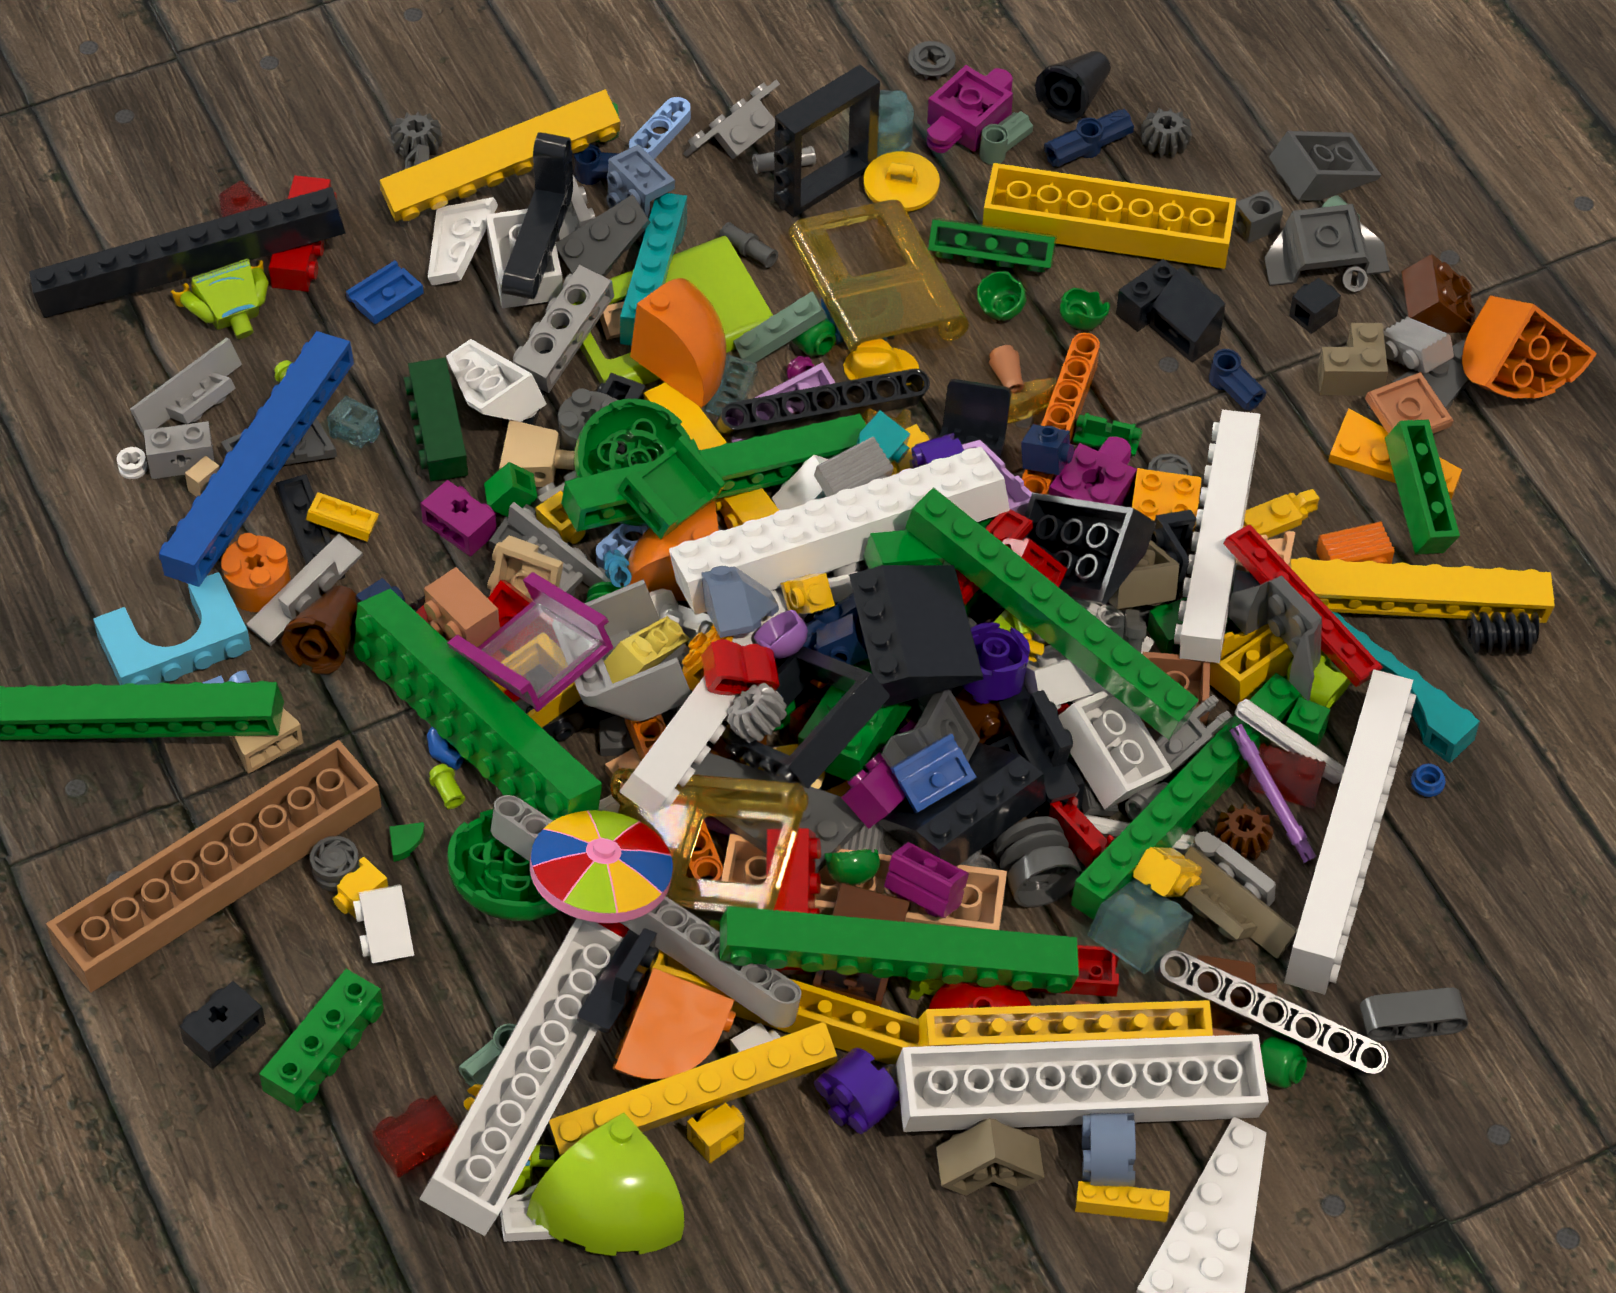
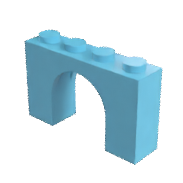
M219 572L207 576L200 587L188 584L191 603L201 624L197 632L189 640L181 644L161 647L144 641L138 635L125 607L93 618L99 642L120 685L127 683L137 685L158 684L174 681L180 676L199 669H206L212 664L230 657H238L244 652L251 650L248 630Z

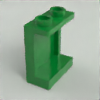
M681 436L673 447L639 472L634 470L628 474L617 491L661 540L691 516L714 501L726 484L720 472L716 468L711 467L701 456L698 447L694 443L689 442L684 436Z

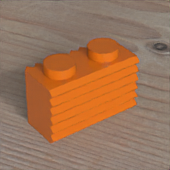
M1381 521L1319 535L1316 548L1320 560L1341 559L1345 562L1374 561L1383 564H1392L1395 552Z

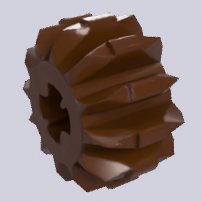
M1246 803L1241 806V809L1231 804L1227 813L1221 812L1218 816L1214 836L1223 843L1225 842L1245 859L1247 856H1250L1256 861L1260 857V852L1266 853L1269 849L1274 830L1270 826L1269 815H1260L1259 806L1250 810Z

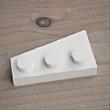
M494 197L436 209L428 279L432 285L460 281L487 229L486 214L495 213L498 207Z

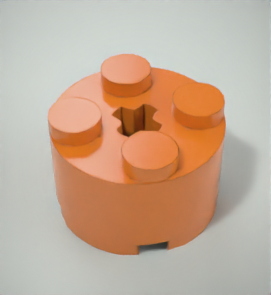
M244 533L223 554L221 568L224 583L235 606L242 610L259 612L291 581L286 548L272 538L256 536L253 533Z

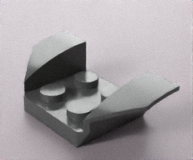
M1353 204L1292 211L1284 229L1264 257L1269 286L1297 283L1301 270L1360 264V267L1364 269L1367 275L1390 271L1384 243L1359 221Z
M1283 576L1269 580L1261 585L1232 593L1228 617L1245 635L1268 624L1272 633L1276 637L1282 638L1294 655L1289 682L1307 701L1310 700L1314 670L1320 663L1322 617Z
M948 689L919 697L918 700L925 710L914 730L891 736L881 754L891 768L945 735L952 733L958 747L961 748L969 762L980 739L951 690Z

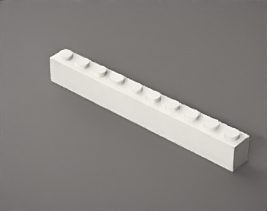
M1222 410L1220 422H1214L1212 441H1216V444L1210 443L1208 462L1212 463V465H1206L1204 484H1207L1208 487H1202L1200 495V506H1203L1204 510H1197L1195 528L1200 529V532H1193L1191 551H1196V554H1189V565L1187 568V574H1192L1191 578L1185 577L1183 597L1188 598L1187 601L1181 600L1178 620L1183 621V625L1176 624L1174 644L1180 645V659L1220 663L1238 560L1223 543L1227 536L1242 529L1244 525L1259 438L1260 414Z
M781 587L771 590L778 603L779 611L772 617L766 614L761 619V626L776 615L788 611ZM808 613L798 615L804 620ZM758 629L754 632L734 635L732 642L741 646L757 644L754 634ZM704 675L619 792L653 817L661 806L668 809L680 793L675 789L676 785L679 784L684 787L696 771L691 767L692 763L694 762L699 766L711 750L706 745L707 742L710 741L715 744L726 729L721 723L723 720L727 721L729 716L727 710L734 705L733 699L738 698L740 695H719L708 691Z

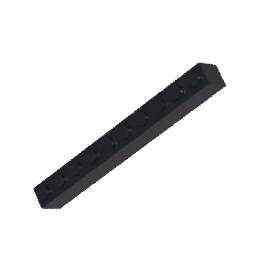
M329 187L31 270L29 274L33 294L43 317L46 318L207 273L245 259L250 261L343 235L346 232L333 188Z

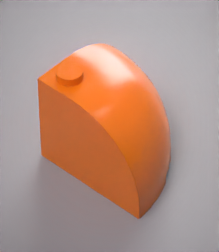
M677 278L668 281L637 303L630 357L702 408L716 394L724 374L726 339L721 320L712 303L689 280Z
M1490 295L1468 333L1463 348L1462 365L1468 379L1485 390L1515 399H1535L1555 393V389L1561 387L1566 382H1573L1589 366L1597 353L1535 304Z
M715 500L661 540L649 527L639 538L628 558L629 565L627 568L631 573V581L628 585L644 579L649 593L663 588L671 590L676 601H687L676 582L669 548L678 546L685 541H694L709 536L713 532L718 531Z
M653 968L643 981L636 995L625 1025L628 1028L623 1039L620 1040L615 1058L618 1060L617 1062L614 1061L612 1069L643 1080H662L693 1069L711 1053L722 1031L729 1032L736 1012L731 1011L734 1000Z

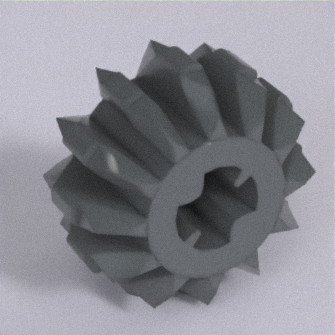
M1158 108L1156 113L1149 112L1146 120H1143L1141 125L1142 145L1148 147L1150 154L1158 152L1161 158L1164 154H1169L1174 158L1177 152L1184 153L1191 141L1190 119L1184 118L1183 112L1173 113L1172 108L1169 111H1163Z
M418 110L416 115L411 116L406 112L404 119L396 118L395 126L392 127L391 140L395 153H400L403 160L417 144L428 146L429 154L437 155L439 147L442 146L441 126L438 120H433L430 113L422 116Z

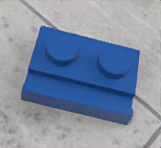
M395 260L346 291L347 300L349 302L352 301L355 307L373 324H377L424 294L423 285L407 270L401 269Z
M952 733L945 735L890 768L914 812L923 810L977 778L961 748L958 747L954 740L955 737Z

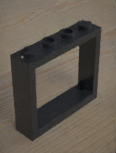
M861 64L775 116L774 201L779 204L780 209L786 210L793 218L862 176L868 165L877 158L880 81ZM850 107L848 151L801 179L802 136Z
M802 646L796 654L788 657L777 669L780 686L775 691H778L783 697V701L787 705L786 708L812 679L843 690L846 694L797 749L789 756L757 742V740L748 743L730 728L729 723L720 737L727 744L724 748L726 752L732 754L738 762L744 759L752 768L757 770L761 767L773 778L779 775L789 785H792L794 782L809 789L889 699L890 695L872 673Z

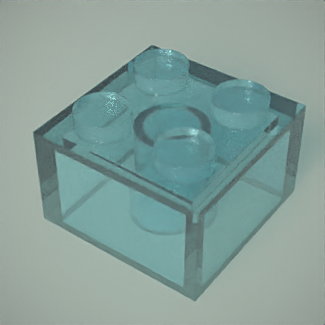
M1135 878L1101 903L1087 936L1145 974L1154 967L1158 958L1179 948L1193 915L1182 909L1178 903L1170 901L1150 888L1151 885H1145Z

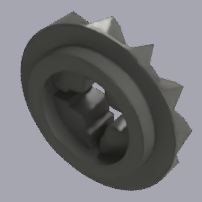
M935 41L922 42L911 49L908 57L909 68L914 69L915 76L923 74L926 80L930 76H934L939 80L941 75L949 76L951 69L955 68L956 57L953 50L943 43ZM928 56H930V59H932L933 62H937L936 65H931V63L927 61Z

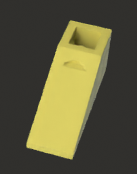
M666 616L620 641L604 661L612 683L657 666L682 644H687L690 638L683 632L682 627L677 622Z

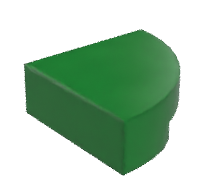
M424 822L389 827L393 861L396 862L409 857L410 853L422 843L425 835Z

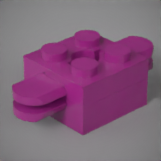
M967 65L959 70L928 99L927 124L931 125L927 129L928 147L937 153H945L959 142L975 152L980 147L983 128L989 124H999L1012 113V75L1007 70L1000 68L993 69L986 76Z
M1109 437L1100 449L1096 451L1079 443L1074 451L1072 461L1065 465L1060 475H1057L1049 486L1048 495L1125 507L1134 493L1137 473L1136 468L1127 465L1130 462L1131 456L1130 444L1123 438Z

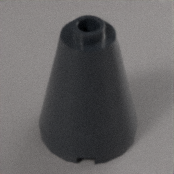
M1091 51L1048 66L1036 79L1035 91L1039 103L1043 101L1048 108L1046 112L1059 121L1071 122L1080 118L1087 111L1111 70L1110 62L1101 52Z

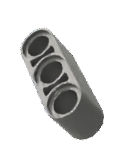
M1457 988L1381 994L1368 997L1360 1003L1367 1038L1376 1042L1454 1034L1468 1026L1461 992Z

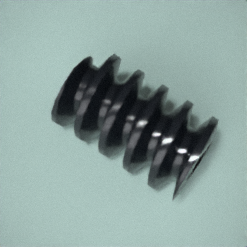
M1470 611L1466 623L1468 642L1472 645L1475 654H1478L1481 644H1485L1488 654L1492 653L1494 644H1498L1501 654H1505L1508 644H1511L1514 654H1518L1521 644L1525 645L1527 654H1531L1534 644H1537L1539 638L1538 613L1533 612L1529 618L1526 612H1520L1516 618L1513 612H1507L1502 618L1499 612H1493L1489 618L1486 612H1480L1476 619L1474 613Z

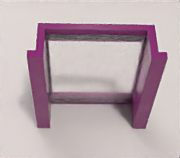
M532 572L523 579L533 600L527 607L479 647L474 646L458 634L447 644L449 648L468 659L484 675L533 706L535 711L539 712L614 647L604 628L609 622L607 617Z

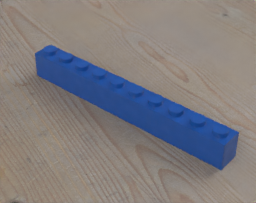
M316 331L310 341L303 345L301 354L294 363L289 365L286 375L279 385L274 386L270 398L264 406L258 409L248 429L243 430L239 442L232 451L226 454L222 466L217 473L212 474L203 493L195 498L192 508L186 517L178 522L176 531L169 541L162 545L159 559L162 563L164 576L200 587L354 364L350 341Z

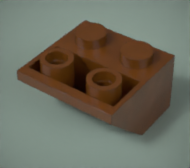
M1433 254L1401 271L1408 317L1445 333H1469L1475 322L1474 316L1476 312L1470 295L1472 287L1466 277L1458 275L1451 269L1448 263L1440 261Z

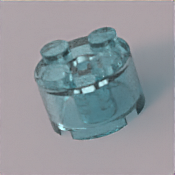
M880 90L877 157L889 152L902 151L906 147L908 149L912 144L914 109L907 99V94L901 90Z

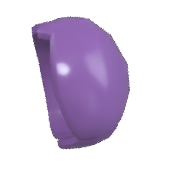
M788 610L764 623L754 634V639L757 644L772 649L775 658H787L796 654L805 644L808 629L804 620L795 610Z

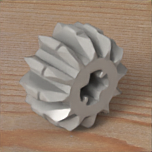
M762 683L759 686L754 684L746 692L742 691L738 698L733 699L734 705L727 710L729 715L727 721L730 724V728L748 743L755 740L762 741L767 734L772 735V731L781 726L780 721L787 715L785 711L787 705L778 691H775L766 683Z

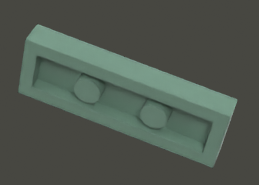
M812 291L755 328L744 333L734 340V343L742 361L747 367H750L809 328L820 323L827 316L819 298Z

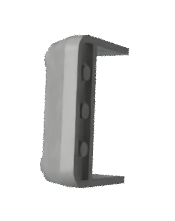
M644 579L584 603L607 617L609 622L604 628L614 648L574 681L583 703L632 721H645L683 705L690 696L691 691L677 657L616 683H612L604 663L620 641L630 637L631 633L646 628L660 620ZM554 620L553 628L569 667L591 649L594 644Z

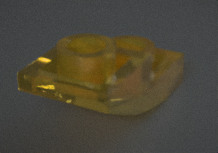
M1055 377L1024 382L1023 393H1012L1008 424L1027 419L1046 409L1057 383Z

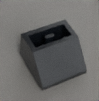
M1181 267L1153 303L1149 326L1193 363L1219 345L1226 304L1220 296L1213 294L1196 276L1191 275Z

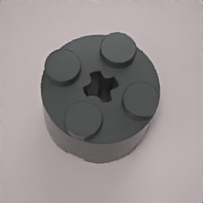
M583 388L575 390L572 396L563 402L558 412L559 440L562 448L575 451L578 436L588 419L595 412L611 402L617 401V399L601 392L589 391Z

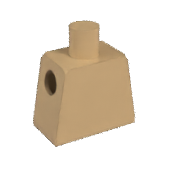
M509 420L499 470L508 462H511L534 473L536 487H544L552 482L554 483L557 469L575 470V451L560 450L559 433L556 430Z
M284 708L279 735L229 736L248 774L304 743L300 723Z

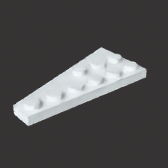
M1233 1117L1141 1281L1137 1293H1245L1267 1132Z

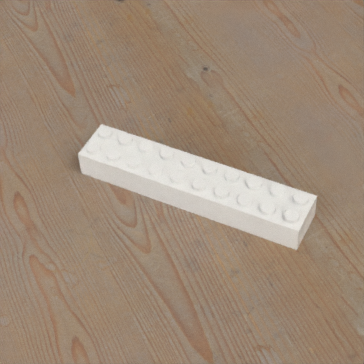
M982 447L969 448L962 453L947 458L935 459L931 463L917 468L905 469L898 474L883 479H874L868 484L859 487L844 489L837 494L822 499L810 500L801 506L788 510H779L773 515L758 520H749L742 525L727 530L715 531L709 536L694 541L682 542L678 546L669 548L676 582L695 615L707 612L705 610L701 572L711 571L712 568L717 566H735L771 591L780 588V583L808 574L825 573L864 560L863 555L870 533L907 530L905 527L912 508L933 487L976 522L1010 511L1005 478Z
M1373 669L1293 944L1285 984L1324 995L1326 994L1329 982L1336 984L1416 699V695L1410 693L1413 684L1412 679Z
M576 918L422 1193L420 1200L481 1235L485 1236L503 1208L597 1032L596 1029L579 1023L577 1015L624 939L623 937L596 922Z
M1258 1034L903 1047L896 1062L903 1132L966 1130L976 1126L979 1121L989 1118L996 1119L998 1122L1013 1128L1082 1125L1083 1115H1090V1113H1134L1135 1123L1233 1119V1117L1258 1118L1269 1103Z

